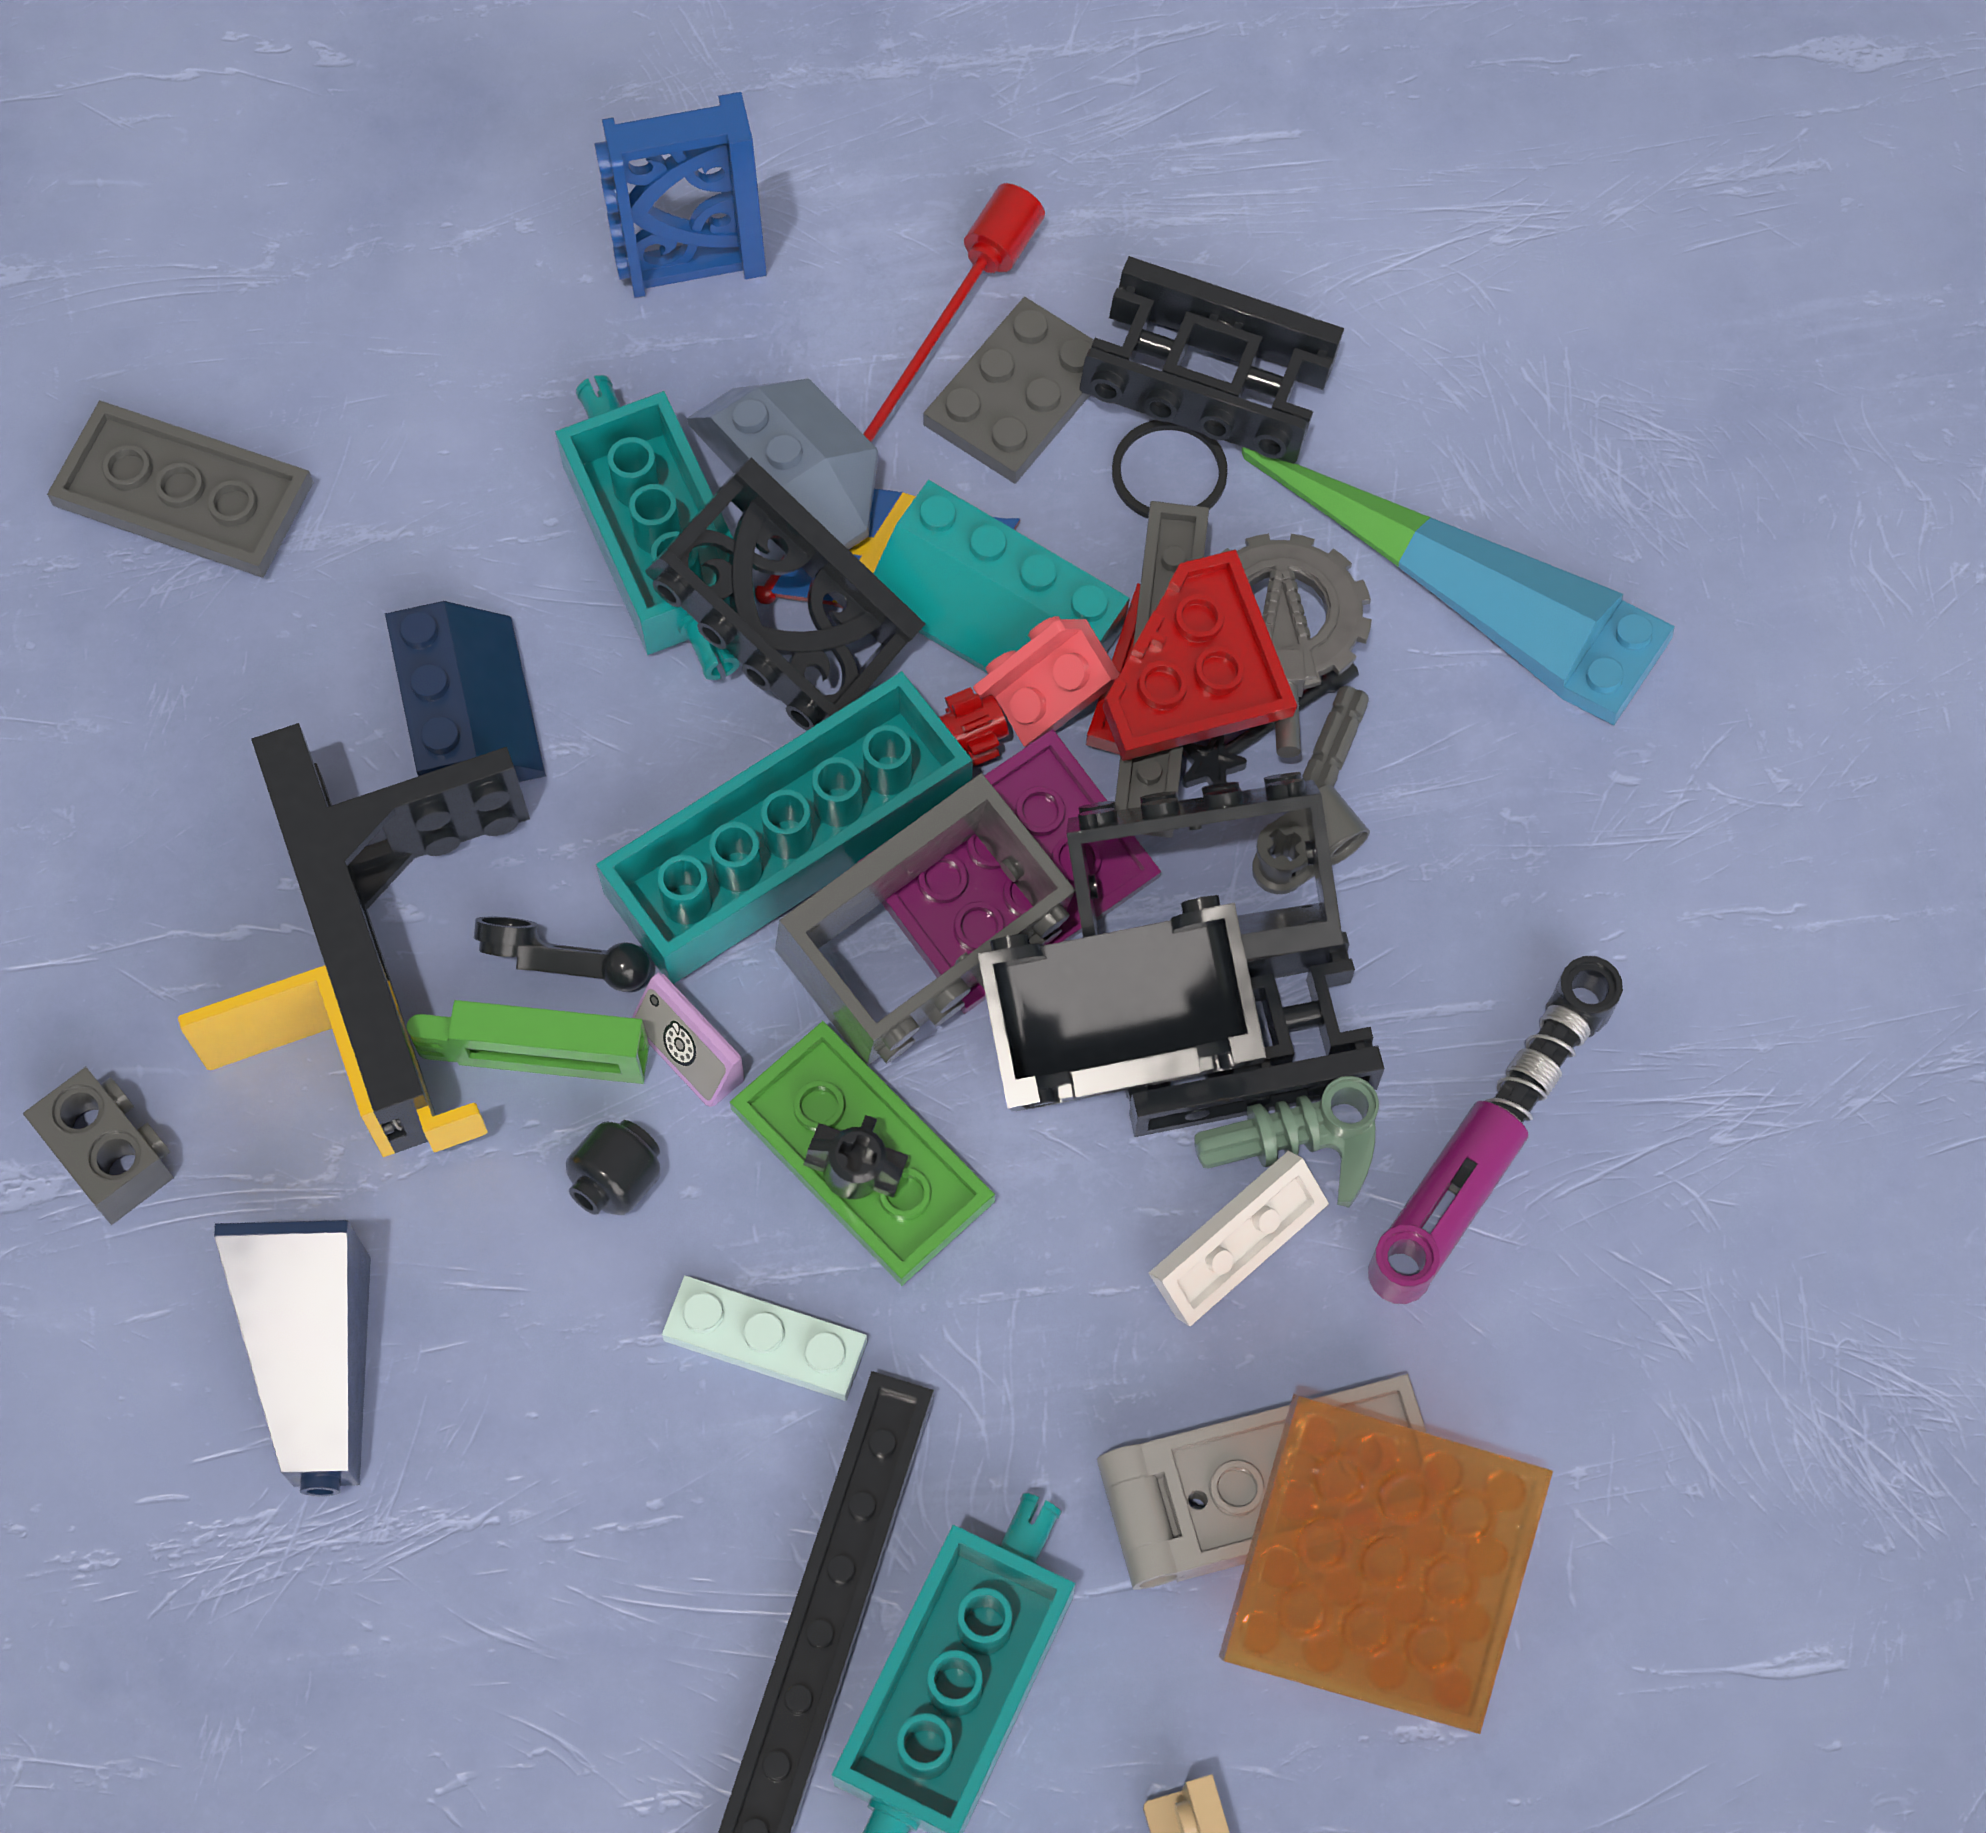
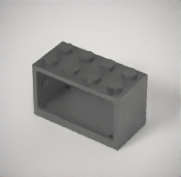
M980 773L779 920L775 951L852 1050L867 1065L879 1057L887 1064L897 1056H900L915 1042L912 1036L920 1029V1026L928 1020H931L935 1027L939 1026L964 1006L965 1003L962 998L970 992L972 987L979 983L984 989L978 954L992 951L991 940L1023 933L1028 934L1030 944L1041 943L1047 945L1062 932L1059 926L1070 916L1066 909L1076 890L985 776ZM976 834L1001 865L1007 877L1016 884L1033 907L969 955L967 952L962 954L956 960L953 967L876 1023L822 955L819 948Z

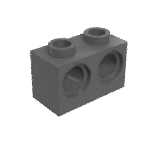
M84 1067L22 1114L95 1207L113 1225L174 1178L161 1161L171 1152L148 1123H145L136 1130L124 1115L134 1106L111 1077L100 1084L88 1068ZM93 1109L98 1110V1115L92 1124L85 1128L73 1129L76 1119L83 1112ZM125 1155H135L133 1165L126 1172L119 1175H109L112 1164L118 1158Z

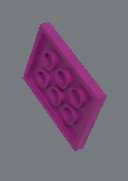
M1052 729L984 776L1075 889L1066 834L1068 818L1078 817L1079 806L1104 802L1107 799ZM976 834L882 902V905L937 978L953 967L956 960L962 954L967 952L969 955L1033 907L1016 884L1007 877L1001 865ZM1134 835L1085 843L1089 874H1095L1099 898L1094 899L1097 921L1157 880L1161 874V870ZM1076 891L1066 909L1070 916L1059 926L1062 932L1047 945L1069 941L1082 932ZM979 983L972 987L970 992L962 998L965 1004L960 1010L963 1014L986 999L985 990Z

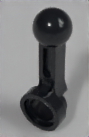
M497 916L475 919L474 939L480 941L479 951L494 956L517 957L516 969L604 979L611 988L622 992L633 991L641 987L650 973V962L647 954L642 948L633 943H618L608 950L544 943L539 938L537 923Z

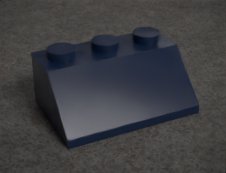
M448 601L385 613L417 775L421 776L507 747L519 782L545 777L544 764L511 616Z

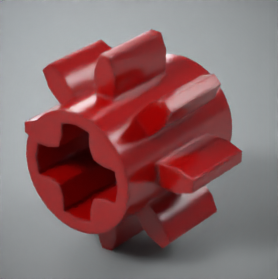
M971 687L945 697L948 708H945V714L938 717L970 756L973 767L1000 756L997 746L1000 745L998 740L1009 736V730L1003 712L995 697L989 695L980 698L978 693L974 694Z

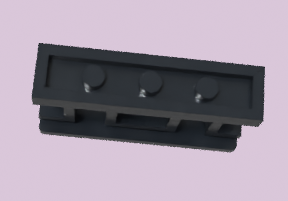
M1128 256L1121 273L1119 288H1116L1113 295L1109 318L1131 325L1123 346L1098 338L1094 339L1085 357L1079 387L1080 391L1094 396L1102 402L1114 403L1147 414L1158 421L1170 422L1203 433L1209 438L1223 440L1256 451L1265 457L1279 459L1292 464L1296 463L1308 432L1313 411L1288 403L1296 381L1324 390L1334 366L1345 328ZM1150 321L1178 330L1175 340L1147 331ZM1190 345L1240 362L1232 383L1181 367L1188 346ZM1139 352L1166 361L1162 371L1133 362L1136 353ZM1257 357L1287 367L1284 376L1254 367ZM1246 388L1275 398L1272 408L1242 399L1244 389Z
M1342 932V945L1246 959L1255 1002H1262L1273 1045L1264 1047L1266 1054L1264 1062L1206 1074L1203 1080L1170 1086L1171 1082L1125 1090L1126 1097L1130 1103L1129 1116L1134 1137L1246 1116L1247 1107L1259 1103L1267 1111L1275 1110V1103L1279 1101H1285L1289 1107L1296 1106V1098L1303 1095L1307 1096L1311 1103L1321 1101L1326 1087L1332 1081L1345 1076L1361 1078L1368 1082L1374 1090H1377L1385 1068L1379 1046H1373L1372 1044L1373 1034L1371 1027L1340 1032L1328 987L1349 984L1352 981L1355 968L1352 958L1349 959L1347 952L1350 945L1347 933ZM1308 972L1306 982L1311 1002L1282 1007L1275 978ZM1318 1026L1326 1056L1292 1062L1294 1050L1289 1031Z

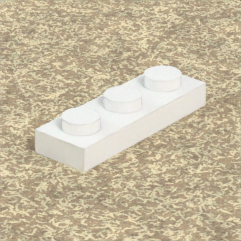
M1287 1151L1153 1268L1149 1275L1175 1317L1186 1325L1192 1326L1329 1203L1304 1159Z

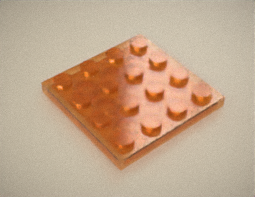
M1293 1393L1219 1657L1224 1662L1480 1734L1553 1470Z

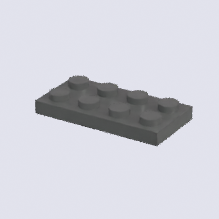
M99 400L47 495L55 507L264 578L305 500L313 480L310 472L300 467Z

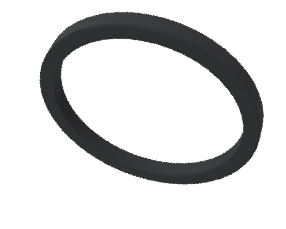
M1158 420L1143 423L1126 434L1114 453L1112 479L1117 494L1132 511L1148 519L1150 507L1135 499L1125 487L1120 470L1122 458L1127 449L1137 439L1146 434L1161 430H1175L1188 433L1201 440L1211 450L1217 461L1219 478L1212 493L1196 506L1207 507L1210 510L1218 502L1225 489L1228 469L1224 451L1217 440L1209 438L1203 433Z

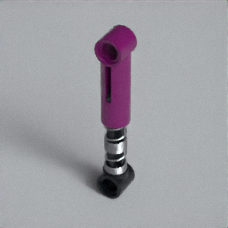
M1582 956L1574 959L1565 967L1553 995L1546 1004V1011L1543 1017L1540 1018V1031L1538 1034L1530 1035L1526 1039V1049H1520L1513 1058V1061H1511V1064L1508 1065L1506 1069L1507 1077L1497 1081L1498 1092L1495 1097L1485 1101H1477L1472 1106L1388 1231L1380 1237L1368 1266V1277L1373 1290L1382 1299L1394 1304H1408L1418 1300L1427 1292L1430 1283L1527 1141L1528 1131L1523 1122L1525 1120H1533L1530 1112L1537 1101L1547 1099L1552 1089L1555 1088L1559 1078L1562 1077L1560 1067L1568 1056H1576L1573 1048L1583 1045L1587 1037L1593 1036L1608 1023L1623 992L1622 978L1618 970L1609 961L1597 956ZM1586 988L1597 995L1599 1003L1587 1004L1580 1001L1572 989ZM1449 1190L1456 1197L1431 1234H1429L1422 1228ZM1394 1254L1410 1256L1416 1261L1419 1273L1412 1276H1403L1396 1273L1391 1268L1388 1257Z

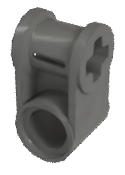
M1326 785L1319 788L1322 795L1331 863L1333 866L1345 860L1362 846L1367 840L1370 830L1332 785ZM1305 809L1287 812L1274 822L1268 824L1259 834L1256 843L1257 852L1252 862V875L1256 883L1267 892L1287 894L1296 890L1315 876L1313 865L1308 866L1304 841H1309Z

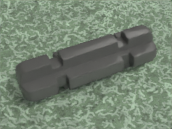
M1342 686L1337 692L1332 704V710L1327 716L1313 749V755L1309 759L1302 775V779H1305V781L1314 780L1318 789L1326 785L1334 787L1337 781L1339 770L1342 769L1357 733L1358 725L1361 723L1367 709L1369 697L1364 691L1356 690L1351 686Z

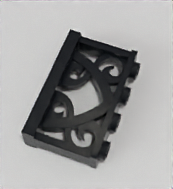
M752 457L728 478L716 494L645 570L646 574L653 580V587L658 595L672 606H681L698 622L697 627L701 635L715 647L720 649L726 648L743 664L742 671L745 676L757 687L773 692L787 706L786 712L792 721L804 730L811 729L860 698L903 647L926 624ZM730 502L743 512L733 539L722 533L707 530V527ZM771 539L785 552V555L781 561L770 560L755 553V547L762 553L768 554L770 550L767 543ZM714 546L730 554L729 562L723 559H711L701 565L714 571L716 582L712 586H707L688 567L689 554L695 547ZM752 568L769 575H785L802 568L812 578L808 590L807 603L811 620L817 630L805 632L785 631L762 626L754 599ZM827 594L843 607L842 612L838 613L833 610L829 612L831 619L837 624L834 627L828 620L823 608V598ZM728 596L730 600V606L723 601ZM870 633L881 645L865 664L857 670L854 658L846 645ZM827 651L833 652L842 672L841 686L832 695H823L804 675L807 667H814L820 671L823 681L827 679L830 672L829 659L824 653ZM782 655H792V656H791V658L789 659V662H788Z

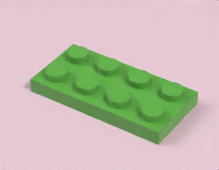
M824 1021L819 1023L730 1101L731 1110L901 1286L995 1202V1194ZM865 1115L876 1118L877 1122L873 1132L881 1138L885 1147L909 1155L894 1197L872 1191L867 1196L859 1199L842 1198L829 1189L824 1180L823 1172L804 1166V1160L818 1123L843 1131L851 1127H861Z

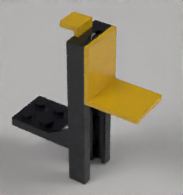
M299 723L251 738L325 965L184 1013L177 1018L181 1031L206 1069L214 1070L332 1029L361 1118L383 1158L429 1142L435 1153L487 1134L488 1131L477 1103H470L436 1115L367 909L415 858L426 854L429 856L447 854L455 850L461 842L482 835L499 836L513 830L518 823L530 819L507 747L332 805L317 763L313 762L306 738ZM383 828L387 839L366 846Z

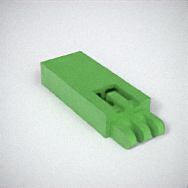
M454 1000L451 1017L416 1014L407 1022V1031L417 1053L423 1059L457 1062L462 1066L644 1084L649 1043L642 1019Z

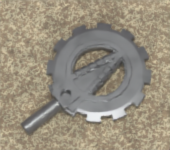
M1268 533L1246 538V547L1241 548L1237 553L1250 586L1269 578L1262 617L1298 706L1293 717L1275 721L1276 754L1280 757L1291 758L1298 756L1301 752L1298 697H1302L1303 689L1321 685L1320 676L1331 670L1340 675L1356 660L1357 656L1351 652L1356 642L1366 644L1370 633L1372 619L1363 617V605L1370 604L1371 598L1364 580L1354 581L1348 572L1352 563L1334 548L1329 553H1326L1313 546L1315 541L1313 538L1291 534L1290 540H1270ZM1226 548V549H1225L1224 551H1222L1221 553L1227 552V551H1231V550H1230L1229 548ZM1295 579L1312 587L1324 604L1326 611L1325 623L1312 638H1310L1311 634L1307 627L1308 623L1306 616H1304L1305 612L1303 605H1301V598Z

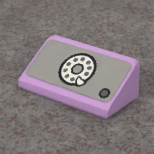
M658 972L654 975L632 1018L643 1020L649 1045L702 1102L709 1107L715 1106L744 1081L741 1056L664 974L661 975Z

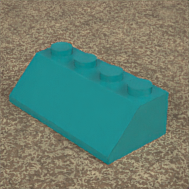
M929 479L897 522L873 573L926 623L919 631L920 634L986 673L985 669L991 661L1006 652H1017L1031 641L1028 634L1035 626L1055 616H1059L1060 619H1087L1105 651L1108 652L1122 631L1130 600L1128 596Z

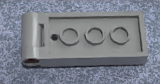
M1408 1374L1161 1439L1121 1447L1104 1453L1097 1458L1134 1590L1152 1588L1174 1580L1179 1582L1439 1513L1442 1512L1449 1501ZM1199 1499L1204 1503L1205 1508L1201 1510L1193 1509L1188 1501Z

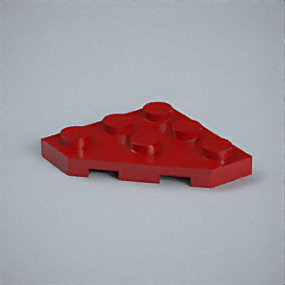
M1236 549L1179 564L1156 610L1151 614L1135 643L1120 675L1115 679L1103 704V710L1122 761L1294 716L1298 707Z

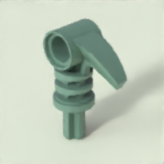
M1353 1076L1340 1077L1326 1087L1321 1101L1311 1103L1308 1097L1303 1095L1296 1098V1107L1290 1109L1285 1101H1279L1275 1103V1113L1271 1114L1260 1103L1248 1106V1120L1198 1132L1194 1136L1195 1151L1203 1168L1209 1169L1256 1156L1263 1167H1268L1277 1161L1279 1150H1284L1285 1153L1290 1151L1298 1155L1299 1145L1302 1144L1310 1152L1323 1148H1332L1339 1153L1341 1158L1337 1205L1350 1207L1365 1182L1373 1158L1376 1131L1375 1119L1379 1109V1099L1374 1088L1365 1080ZM1339 1104L1351 1105L1360 1112L1362 1120L1356 1123L1342 1122L1335 1117L1331 1108Z

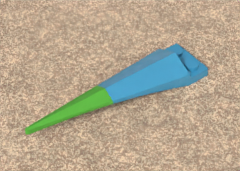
M1242 447L1244 460L1316 507L1406 572L1506 651L1561 699L1612 725L1616 724L1673 638L1674 625L1623 601V594L1298 464L1268 458L1256 451Z

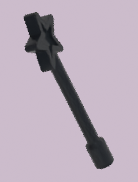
M1352 663L1340 675L1331 670L1320 676L1321 685L1305 689L1302 697H1298L1299 712L1328 691L1336 692L1356 678L1359 673L1355 664ZM1275 722L1249 728L1225 746L1224 735L1213 737L1207 746L1195 743L1183 745L1182 754L1192 764L1182 778L1183 787L1189 788L1207 782L1209 785L1225 783L1226 775L1244 770L1247 760L1245 757L1238 756V754L1274 730Z

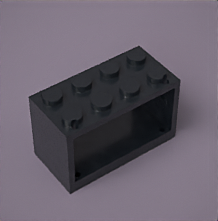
M1291 772L1267 776L1264 778L1265 787L1242 791L1239 787V782H1225L1202 787L1203 797L1178 801L1177 792L1170 791L1140 797L1141 807L1116 810L1115 801H1104L1079 806L1078 817L1068 818L1066 834L1083 938L1099 935L1094 899L1099 898L1095 874H1089L1085 843L1189 827V830L1201 829L1204 824L1305 809L1309 841H1304L1308 866L1313 865L1319 903L1237 915L1246 959L1342 945L1343 937L1322 795L1314 780L1305 781V779H1302L1300 772Z

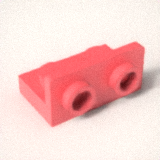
M1055 616L1041 622L1029 632L1028 636L1031 641L1017 652H1006L991 661L985 669L988 675L973 686L974 691L980 695V698L989 695L995 697L1024 747H1027L1050 730L1056 731L1107 692L1112 687L1115 679L1120 675L1087 619H1060L1059 616Z

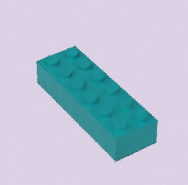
M901 671L598 862L596 867L603 893L660 972L672 984H675L831 883L857 864L859 860L883 845L971 781L972 759L903 671Z

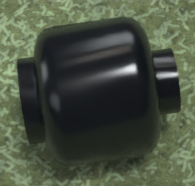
M623 1120L619 1124L610 1121L600 1123L586 1136L566 1160V1173L573 1184L569 1188V1194L580 1207L593 1215H598L601 1210L614 1215L626 1214L634 1208L660 1177V1163L657 1159L660 1149L657 1143L644 1129L631 1121Z

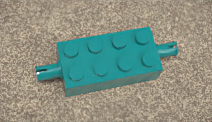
M605 375L594 376L599 391H597L598 397L593 390L589 378H587L576 388V395L579 401H581L589 419L556 430L555 434L565 473L647 655L690 640L702 666L705 678L708 680L721 679L716 667L719 665L716 656L727 677L738 669L740 661L726 648L720 649L709 643L699 632L698 622L681 606L675 607L663 600L655 591L653 580L645 572L652 562L656 560L713 497L665 391L621 406L609 377ZM720 513L707 527V530L722 533L733 539L722 513ZM698 546L693 548L689 554L688 567L707 586H712L716 582L714 571L701 565L711 559H723L729 562L730 554L714 546ZM728 596L723 601L730 606V600Z
M1023 1493L1020 1498L1021 1502L1000 1545L993 1544L958 1526L952 1525L831 1775L835 1787L867 1802V1807L872 1810L862 1833H908L909 1830L917 1831L918 1828L928 1833H964L1073 1600L1076 1583L1036 1564L1056 1519L1061 1515V1510L1049 1501L1045 1500L1035 1523L1031 1525V1520L1039 1506L1037 1504L1039 1497L1030 1493Z

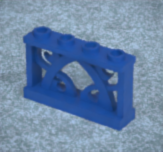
M742 92L719 95V105L619 124H615L614 117L602 119L605 141L594 143L601 175L613 252L619 280L630 278L634 298L646 296L645 289L738 271H743L745 280L767 276L753 138ZM670 154L671 156L664 160L661 155ZM644 158L649 162L643 166H633L629 163V161ZM712 168H721L719 171L715 173L706 174V172ZM684 177L691 185L698 189L722 192L703 201L693 211L690 220L674 216L653 206L670 187ZM627 183L636 185L630 193H628ZM718 213L727 214L721 218L711 217L712 215ZM634 223L640 228H642V230H640L636 234L634 229ZM651 245H661L657 250L644 252Z

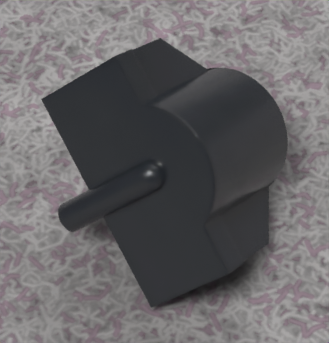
M865 1115L861 1127H851L843 1131L818 1123L803 1165L823 1172L824 1180L829 1189L842 1198L859 1199L867 1196L872 1191L894 1197L909 1155L885 1147L881 1138L873 1132L877 1119Z

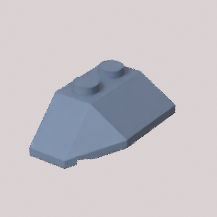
M810 379L733 388L687 418L688 425L733 473L752 457L848 550L869 537L870 512L878 462L877 448Z

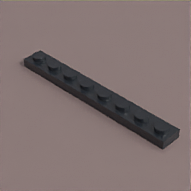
M871 1371L718 1833H793L934 1398V1390Z

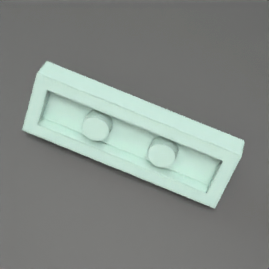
M685 1275L662 1333L664 1342L843 1401L847 1400L867 1344V1335Z

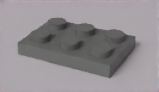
M1024 296L924 411L923 425L1016 484L1089 398L1090 395L1082 393L1079 387L1085 357L1094 339Z

